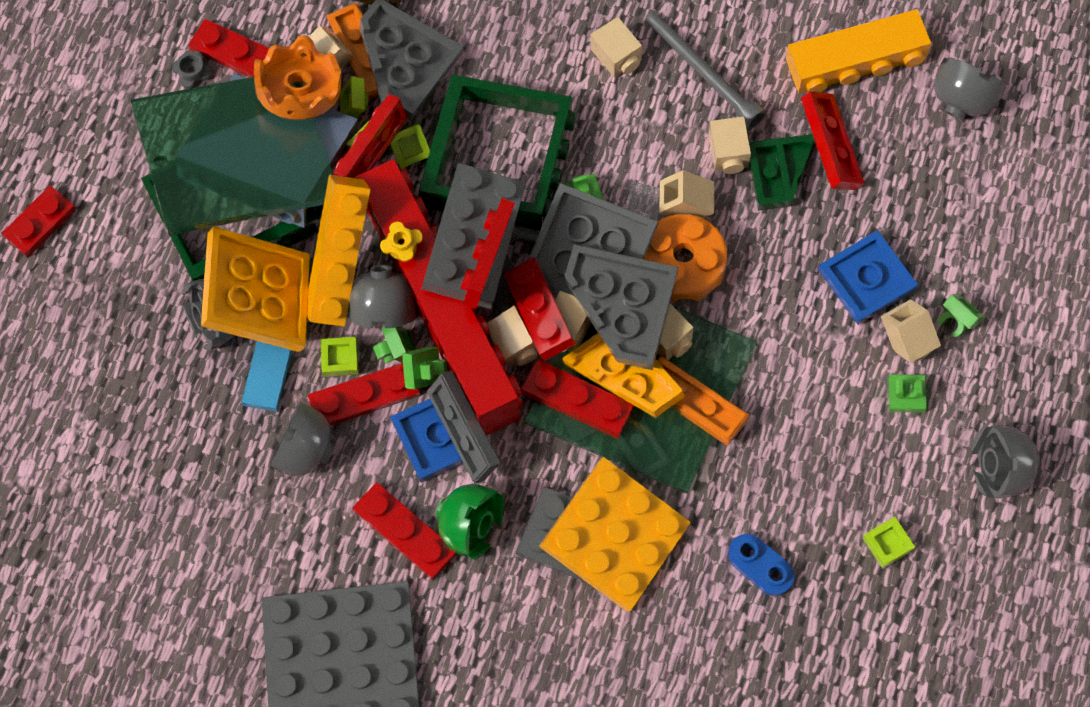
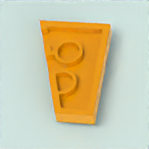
M599 333L562 358L564 364L655 418L685 397L683 390L656 359L653 370L618 363Z

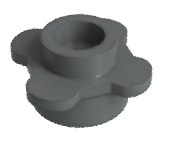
M197 51L181 55L172 64V70L180 76V83L184 88H192L197 81L209 79L212 73L210 67L205 66L203 63L202 54ZM190 68H195L193 72H189Z

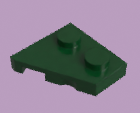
M813 134L749 142L751 152L749 164L758 211L793 205L813 145Z

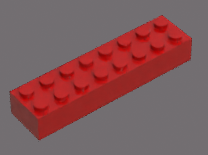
M392 159L355 176L356 179L364 180L370 188L366 211L381 240H385L390 233L389 227L394 222H401L405 228L410 230L417 229L422 233V242L417 244L416 252L410 261L403 262L394 258L390 253L389 256L396 270L403 273L414 291V297L418 303V313L435 346L438 347L442 360H446L448 371L453 372L485 435L487 436L520 420L519 408L524 406L520 397L522 395L521 389L513 375L507 377L508 374L504 367L506 364L505 358L498 345L492 346L488 336L490 330L481 314L477 316L475 309L463 305L461 300L421 289L438 229L436 226H430L427 216H429L421 197H415L412 190L414 186L405 168L399 170L395 160ZM400 239L398 241L399 244H403L405 242L404 239Z

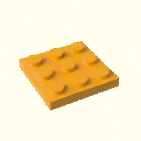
M213 226L207 234L201 326L300 352L306 347L310 254Z
M602 457L539 547L623 610L629 612L691 522L605 457Z

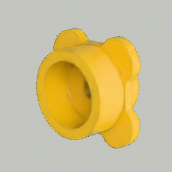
M394 222L389 227L390 233L388 237L380 243L383 253H390L394 258L403 262L410 261L416 252L417 244L422 242V233L417 229L410 230L405 228L401 222ZM400 239L405 240L403 244L398 243Z

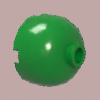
M466 484L456 488L440 501L436 511L438 530L441 539L449 549L474 560L484 556L491 543L483 542L493 522L500 526L503 521L505 510L504 498L501 494L497 493L498 491L483 485Z

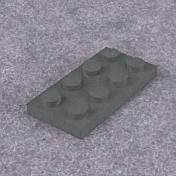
M457 164L421 289L464 301L467 291L460 289L467 268L475 270L478 261L472 259V255L478 239L486 240L489 231L483 229L490 209L497 211L501 198L515 202L478 303V306L491 309L526 182L465 164Z

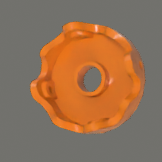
M301 35L296 38L292 45H272L264 60L255 59L254 82L256 95L263 107L279 117L291 120L314 118L330 110L337 102L341 93V69L332 52L326 55L320 53L309 36ZM293 82L305 83L306 85L300 88H296L291 86L290 84Z
M692 214L667 216L657 221L659 225L644 260L678 267V276L670 303H675L679 299L702 300L714 288L720 286L724 279L727 266L725 240L719 230L702 217ZM685 248L690 250L694 257L689 262L683 263L677 261L673 254L678 249Z

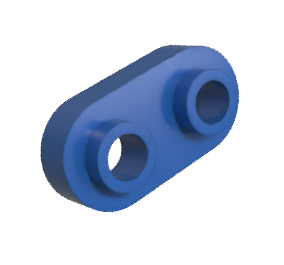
M742 534L731 542L728 551L730 563L761 591L770 596H781L790 590L794 581V572L791 565L762 540L752 534ZM745 546L751 547L754 555L751 557L743 556L740 551L741 548ZM772 570L779 571L782 574V579L773 581L769 577V572Z

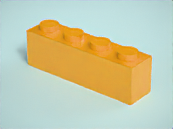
M915 9L788 44L786 61L798 94L807 91L822 92L828 85L839 82L842 85H849L858 81L861 76L872 73L874 76H882L890 72L892 68L904 64L906 67L917 66L927 58L931 41L919 11Z
M329 174L308 288L307 317L310 322L345 327L370 194L369 186L362 179Z

